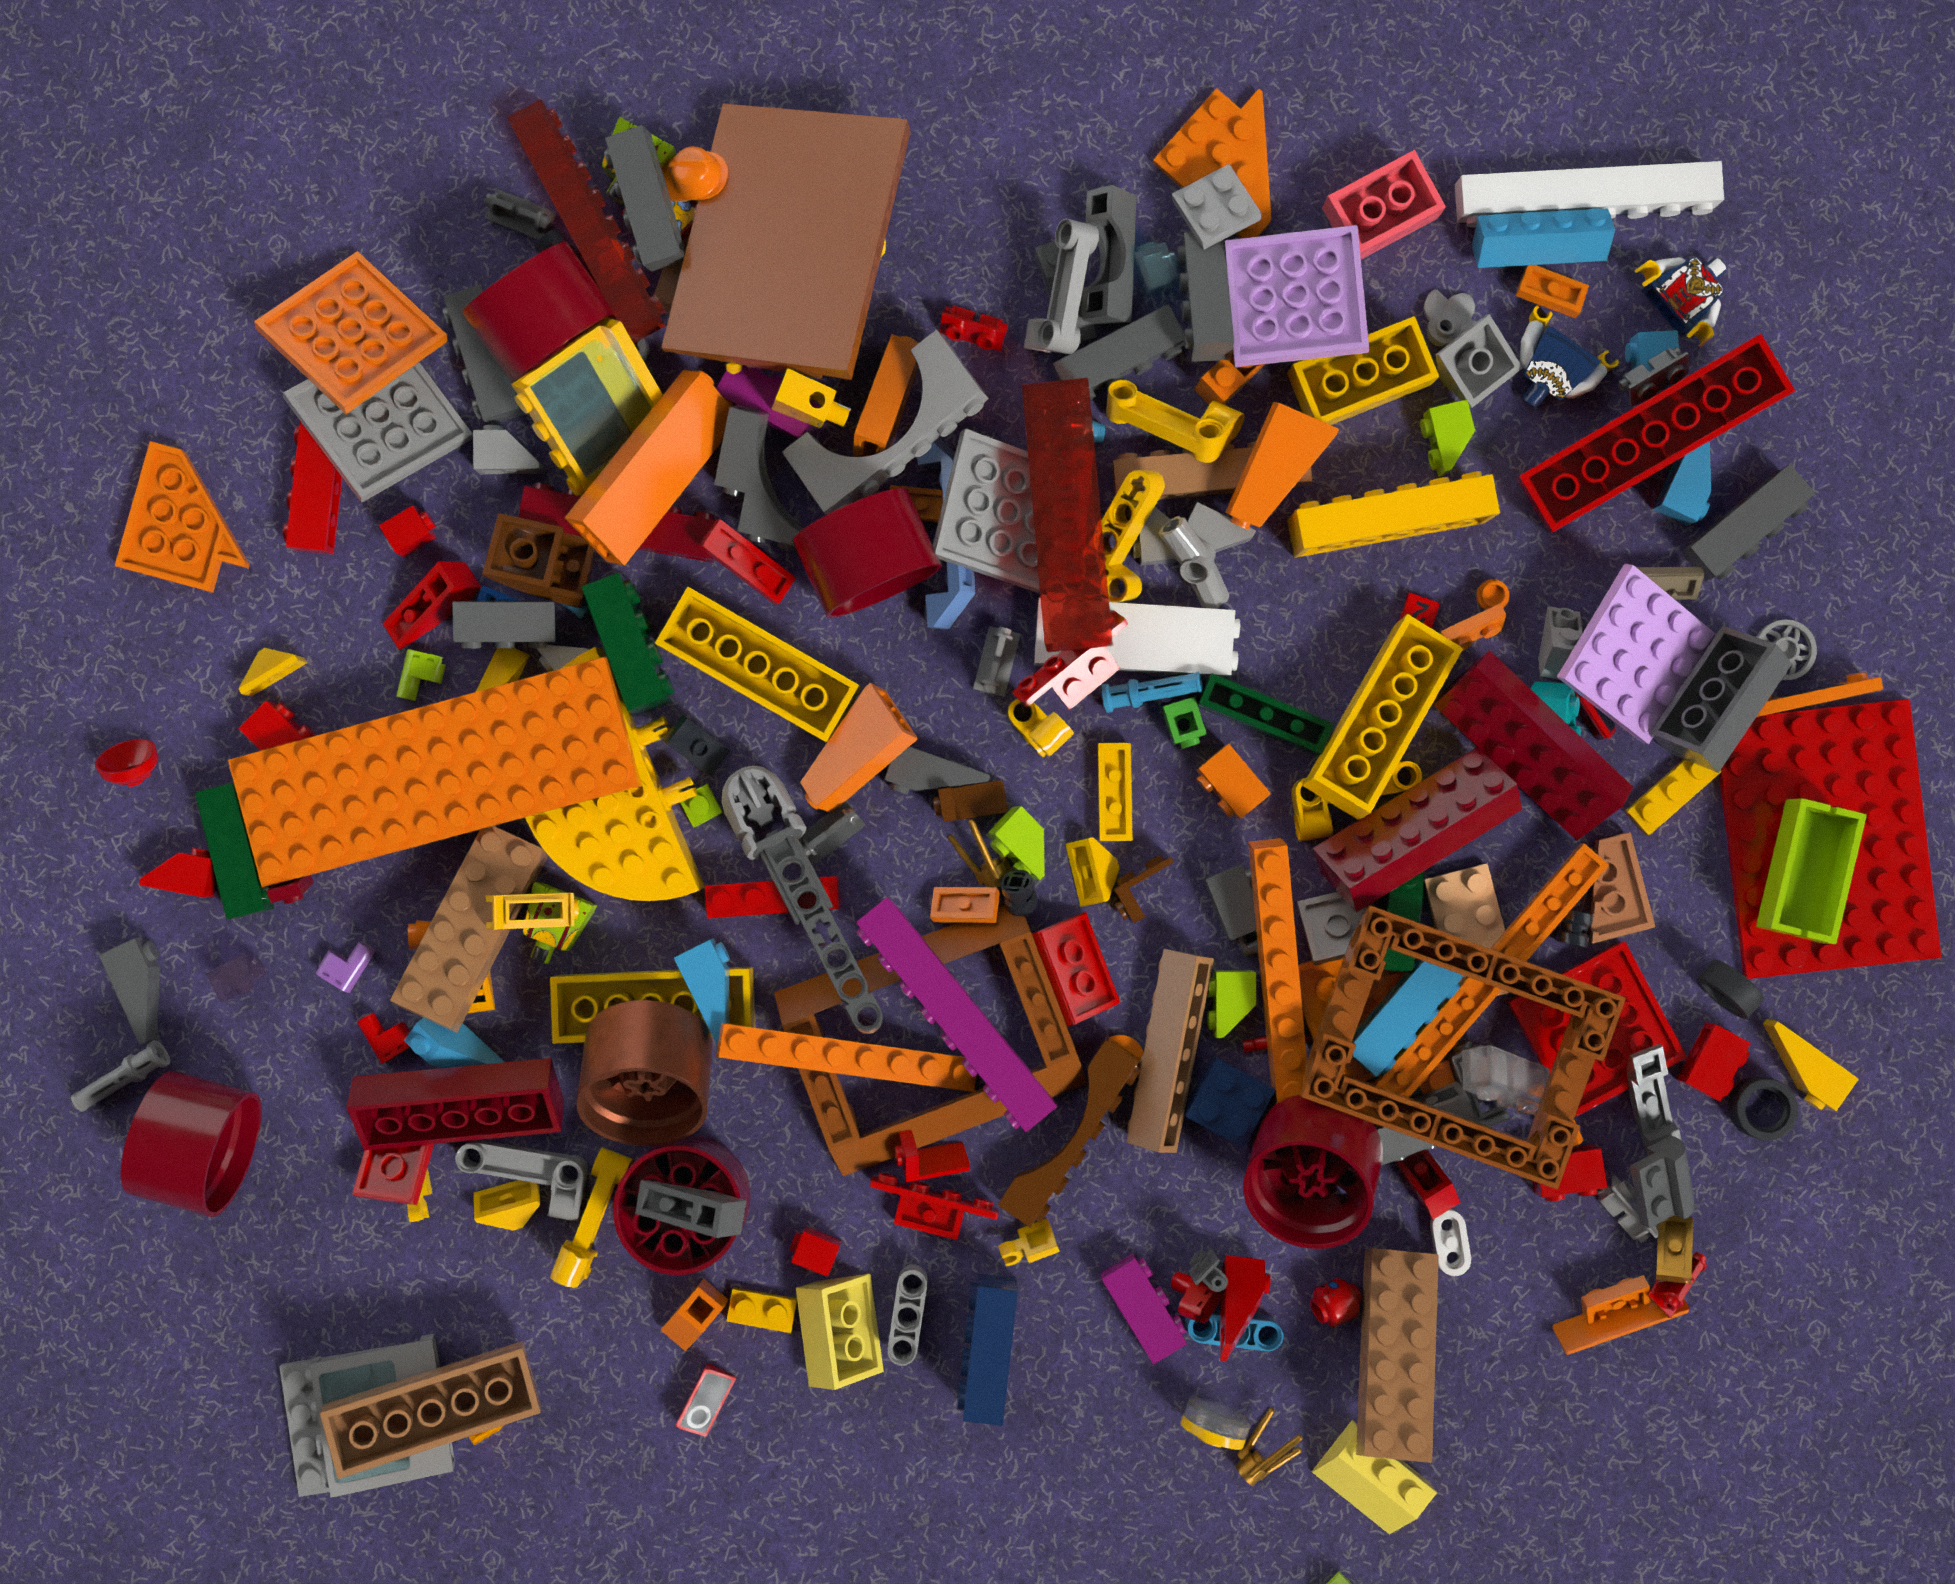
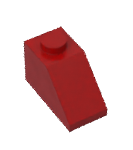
M192 847L191 853H177L139 880L140 886L202 898L214 897L217 884L209 850Z
M1421 1150L1408 1155L1401 1161L1395 1162L1417 1199L1433 1220L1461 1203L1453 1183L1428 1150Z

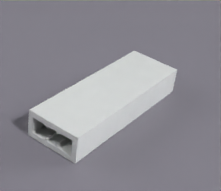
M1039 598L1034 666H1044L1048 658L1058 655L1068 647L1074 637L1090 629L1101 615L1115 610L1126 619L1128 625L1106 642L1104 646L1120 667L1118 671L1186 675L1199 671L1201 676L1205 677L1213 673L1222 678H1228L1231 676L1232 671L1237 670L1238 651H1233V639L1239 638L1240 619H1235V610Z

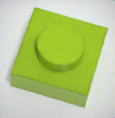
M709 784L696 789L698 794L696 797L680 802L693 828L723 813Z

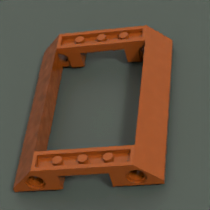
M1006 905L998 907L996 923L958 922L922 936L943 964L1000 943L1045 1064L1030 1069V1071L1051 1097L1088 1083L1025 916L1012 915L1007 911ZM880 952L856 961L868 984V993L902 980L895 970L889 973L877 958L881 954ZM827 972L774 992L784 1032L826 1037L822 1024L818 1023L815 1013L844 1003L837 994ZM850 979L844 983L842 991L847 996H857L862 989V985L858 980ZM798 1068L828 1149L843 1177L895 1157L894 1146H899L900 1131L912 1129L916 1146L920 1148L1004 1116V1113L1007 1111V1108L1000 1100L994 1103L984 1089L980 1088L974 1092L867 1131L860 1136L857 1127V1117L852 1104H848L838 1074Z
M1369 905L1351 936L1310 1050L1301 1097L1558 1190L1580 1129V1125L1573 1122L1595 1059L1604 1061L1626 998ZM1387 948L1571 1014L1527 1140L1343 1074L1346 1063L1350 1064L1356 1048V1044L1352 1040L1374 979L1380 980L1386 961H1383Z

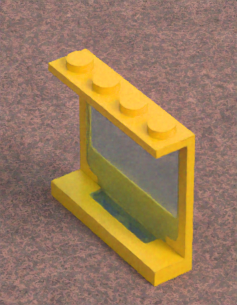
M608 317L511 384L517 393L514 397L516 403L524 413H529L535 422L532 424L534 432L542 441L548 443L552 450L549 452L551 459L557 467L564 469L569 477L566 479V483L577 496L583 495L663 396L621 321Z

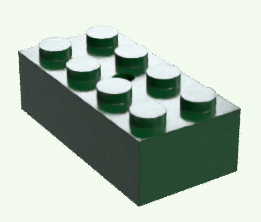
M616 573L581 586L627 711L637 716L672 703L670 695L675 693L669 675L661 672L659 664L664 663L658 645H655L653 641H649L647 634L652 633V628L646 614H643L642 610L638 611L636 604L641 602V598L635 584H632L630 579L626 580L620 573Z

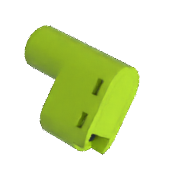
M407 649L396 697L416 701L421 679L441 684L446 666L441 664L443 657Z

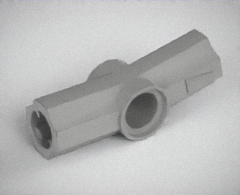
M1177 516L1170 519L1161 527L1159 531L1160 537L1181 564L1180 574L1183 579L1192 584L1201 606L1217 609L1228 601L1229 593L1214 562L1216 557L1214 547L1205 541H1201L1185 518Z

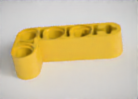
M1134 470L1126 476L1085 549L1082 582L1110 602L1132 601L1141 593L1142 583L1140 578L1122 563L1164 491V479L1157 471ZM1127 506L1130 507L1132 513L1129 521L1125 516ZM1111 535L1115 537L1116 541L1114 548L1109 543ZM1096 562L1100 567V572L1098 576L1094 572V565ZM1120 580H1122L1125 585V591L1123 594L1119 590Z

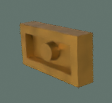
M1674 1215L1658 1224L1656 1280L1691 1284L1693 1217L1683 1219Z

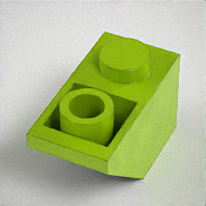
M1468 399L1429 408L1423 414L1424 419L1420 421L1422 435L1425 439L1429 438L1432 449L1428 451L1429 464L1432 470H1437L1438 477L1445 476L1452 470L1475 432Z
M1022 806L1011 807L986 834L992 840L990 846L1000 856H1007L1015 864L1012 867L1014 870L1027 871L1031 874L1033 880H1041L1045 876L1044 829Z
M1213 970V978H1210L1207 992L1208 997H1213V1010L1207 1011L1208 1030H1213V1036L1216 1038H1224L1256 1006L1255 971Z

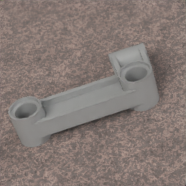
M1068 218L1059 222L1055 232V243L1059 248L1047 319L1037 317L1029 319L1024 349L1038 350L1051 354L1052 352L1073 354L1077 350L1081 334L1076 323L1089 254L1093 253L1099 241V231L1096 226Z
M483 1139L470 1140L457 1151L455 1156L456 1164L465 1173H480L551 1185L552 1194L547 1216L578 1222L581 1220L583 1211H580L582 1198L585 1199L586 1196L585 1187L588 1175V1165L581 1156L490 1142ZM469 1148L479 1152L481 1157L480 1163H475L469 1159ZM565 1165H572L577 1169V1179H571L565 1175Z

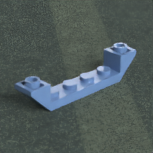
M938 438L931 444V448L927 453L916 458L920 466L930 469L941 468L939 482L943 491L944 501L955 452ZM947 562L945 581L948 586V592L926 595L924 616L928 628L949 629L975 595V576L973 570Z

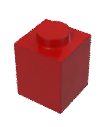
M413 505L379 525L394 552L403 558L437 538L432 530L436 528V524L426 510L421 512V510Z
M806 1226L803 1234L796 1232L789 1249V1251L795 1253L791 1262L828 1277L842 1240Z

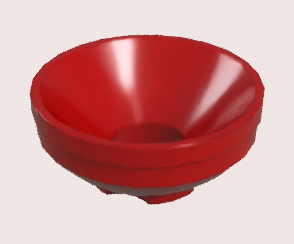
M147 739L124 741L105 750L97 758L95 767L103 780L133 787L141 784L146 778L151 776L159 759L158 751L155 744Z

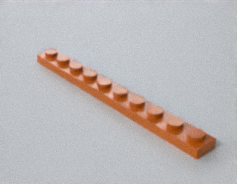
M1580 843L1490 949L1526 962L1606 870L1609 864L1585 843ZM1465 977L1460 982V988L1457 993L1442 1003L1438 1008L1437 1016L1429 1024L1423 1025L1416 1033L1418 1036L1413 1044L1398 1054L1395 1058L1394 1066L1386 1074H1381L1373 1085L1410 1097L1502 989Z

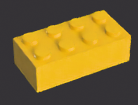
M1415 316L1368 334L1369 353L1307 359L1293 364L1287 375L1302 412L1329 425H1333L1431 386L1438 379L1439 374Z

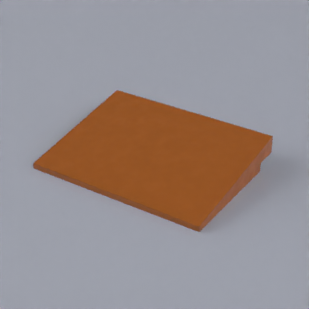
M722 104L711 152L717 153L725 160L728 166V179L725 187L717 195L710 199L698 200L661 347L662 350L786 373L788 368L804 376L822 379V376L825 375L852 380L911 133L908 120Z

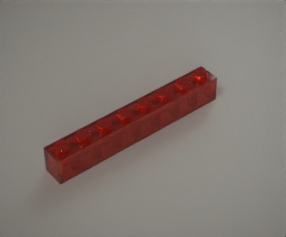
M540 99L507 117L597 285L616 312L614 314L615 318L621 321L632 342L636 343L664 328L666 325L660 315L665 313V310L656 295L650 297L645 288L650 286L646 275L641 267L635 270L630 262L636 259L627 241L620 243L616 234L621 232L613 215L605 216L601 209L607 204L598 188L590 189L587 181L592 179L583 161L576 163L572 155L577 153V150L568 134L563 137L561 136L558 128L562 127L563 124L554 108L547 110Z

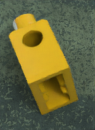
M788 368L772 406V410L818 428L823 426L825 420L844 427L851 408L833 401L837 392L834 389ZM809 401H818L821 408L812 407Z

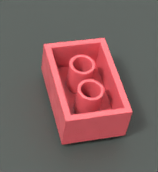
M1415 150L1328 195L1322 206L1332 228L1358 226L1361 259L1438 219L1446 208Z

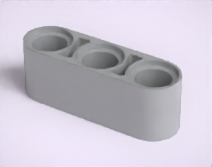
M916 1264L905 1266L900 1271L897 1282L888 1342V1356L894 1364L899 1366L912 1363L918 1350L928 1277L926 1271ZM914 1274L921 1279L922 1284L917 1288H909L905 1285L904 1278ZM905 1307H910L915 1310L917 1317L911 1321H905L900 1317L899 1311ZM900 1340H905L911 1344L912 1349L908 1353L902 1354L895 1350L894 1344Z

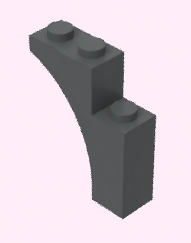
M740 405L729 407L714 485L724 487L723 492L730 495L742 496L743 492L745 493L737 531L746 533L747 539L756 542H765L766 539L777 541V546L780 548L796 550L792 540L805 527L799 524L784 508L772 487L765 460V435L769 413Z

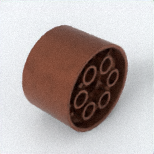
M651 1000L628 1001L616 1004L597 1014L589 1023L585 1035L576 1102L577 1111L582 1121L591 1130L607 1139L635 1146L670 1144L695 1133L704 1123L708 1110L713 1040L707 1025L698 1016L682 1007Z

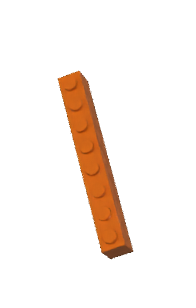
M1281 838L1248 842L1271 1087L1275 1089L1272 1097L1276 1104L1284 1099L1301 1094L1307 1063L1288 846Z

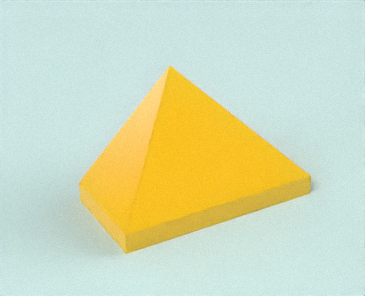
M263 648L256 655L238 689L243 695L254 696L307 664V661L301 656Z
M497 648L476 692L518 681L530 655L516 648Z
M1093 837L1066 843L1080 907L1109 901L1120 869L1118 860Z
M517 1180L474 1192V1220L476 1223L508 1230L523 1228L540 1205L539 1183Z

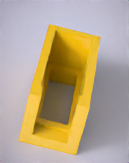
M574 893L486 895V902H492L493 922H486V929L574 926V919H577L579 914L578 901L574 899ZM560 902V918L509 920L510 903Z

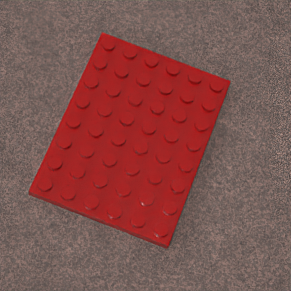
M1910 699L1775 713L1756 717L1721 768L1722 772L1719 774L1743 975L1747 979L1942 958ZM1803 798L1831 805V808L1839 807L1867 814L1836 944L1819 943L1756 927L1786 799Z

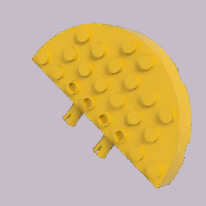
M594 647L580 654L562 668L607 657L604 648ZM612 671L642 786L525 817L535 838L550 858L570 876L594 890L614 897L638 901L668 900L700 891L705 888V885L671 807L674 804L696 797L698 795L696 787L682 792V789L694 785L689 776L668 787H662L647 752L646 745L666 736L670 731V727L656 730L668 725V722L664 716H661L659 719L637 727L632 714L626 709Z

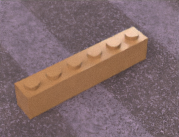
M1256 442L1248 443L1247 448L1235 449L1233 444H1228L1219 458L1210 463L1196 460L1192 456L1191 451L1183 449V454L1170 455L1169 450H1158L1151 452L1150 457L1139 458L1137 453L1118 455V459L1113 460L1111 465L1114 497L1126 476L1134 470H1154L1162 475L1165 488L1159 500L1234 493ZM1311 467L1294 487H1305L1312 482Z
M1163 950L1158 966L1157 986L1152 997L1151 1018L1146 1028L1147 1038L1144 1054L1140 1059L1141 1071L1138 1085L1134 1091L1132 1116L1127 1126L1128 1137L1126 1143L1159 1153H1177L1214 958L1175 950Z

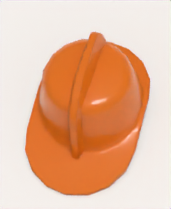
M695 146L682 149L662 167L671 201L710 199L725 187L728 179V166L725 160L717 153L705 151Z

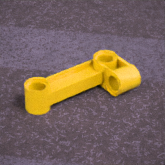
M1117 380L1108 387L1106 416L1110 421L1117 424L1129 423L1191 451L1192 456L1200 462L1210 463L1217 460L1227 445L1236 438L1244 421V413L1217 401H1212L1199 419L1137 391L1135 384L1130 381Z
M1018 699L1014 700L1008 707L1007 715L1009 721L1023 735L1025 741L1037 750V753L1042 758L1046 755L1050 757L1074 734L1072 729L1058 714L1053 711L1048 716L1034 702L1029 705L1031 717L1026 722H1020L1014 717L1013 711L1015 706L1021 704Z
M1411 761L1399 762L1381 795L1404 792L1420 783L1422 780L1420 767ZM1401 768L1408 769L1411 774V781L1406 786L1402 785L1397 778V773ZM1306 778L1298 780L1292 787L1291 796L1296 835L1299 842L1331 837L1333 835V826L1327 804L1331 803L1315 794L1312 801H1305L1301 797L1300 789Z
M603 1147L600 1149L591 1171V1175L596 1176L597 1180L573 1241L566 1240L562 1245L550 1278L556 1283L576 1288L584 1279L588 1278L592 1270L590 1265L593 1258L597 1257L598 1251L591 1249L615 1184L619 1185L629 1165L633 1163L632 1158Z

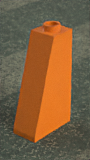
M891 334L854 433L853 457L875 455L893 445L919 366L911 352V349L919 343L910 337H899Z
M1273 402L1225 513L1233 516L1231 523L1249 530L1251 524L1260 528L1335 438L1339 428L1283 404Z
M869 683L864 688L800 781L806 791L805 799L814 809H822L833 813L918 739L886 690L872 683Z

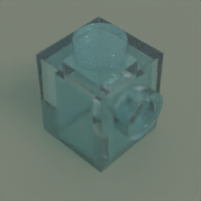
M1149 242L1137 248L1138 252L1134 253V267L1145 297L1175 287L1179 279L1176 272L1179 266L1174 251H1168L1165 242L1157 245L1155 242Z

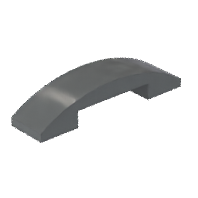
M1661 1044L1631 1054L1628 1058L1627 1078L1630 1100L1645 1149L1671 1135L1681 1140L1680 1130L1672 1122L1663 1077L1668 1075L1664 1049Z

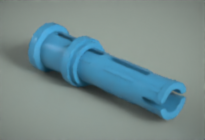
M1199 671L1192 674L1141 683L1139 680L1130 679L1126 684L1115 686L1102 684V698L1107 713L1113 712L1115 708L1126 706L1139 708L1145 701L1203 692V682Z

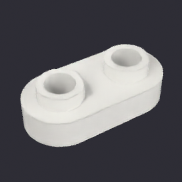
M1450 1209L1434 1220L1431 1218L1430 1229L1434 1253L1439 1255V1268L1448 1275L1459 1276L1469 1269L1471 1254L1465 1221L1458 1212ZM1450 1219L1452 1227L1449 1230H1443L1441 1227L1442 1222ZM1450 1252H1456L1458 1256L1457 1260L1453 1263L1447 1261V1255Z

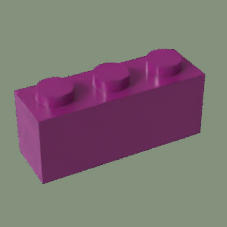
M742 365L741 371L737 374H731L726 370L716 389L723 397L730 400L733 406L740 405L769 413L767 425L795 441L806 432H810L813 425L772 410L783 378L772 374L770 378L760 372L761 368H748L745 365ZM816 400L809 401L812 407L820 408Z
M1134 1253L1101 1272L1100 1276L1154 1365L1187 1345L1183 1334L1188 1332L1178 1314L1172 1317L1166 1306L1171 1302L1162 1287L1154 1288L1149 1277L1154 1274L1145 1259L1137 1260Z

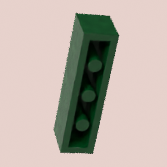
M1213 673L1207 677L1203 686V692L1197 701L1198 708L1314 756L1322 754L1334 723Z
M234 783L195 792L226 920L239 919L275 909L274 903L270 902L266 892L271 886H261Z

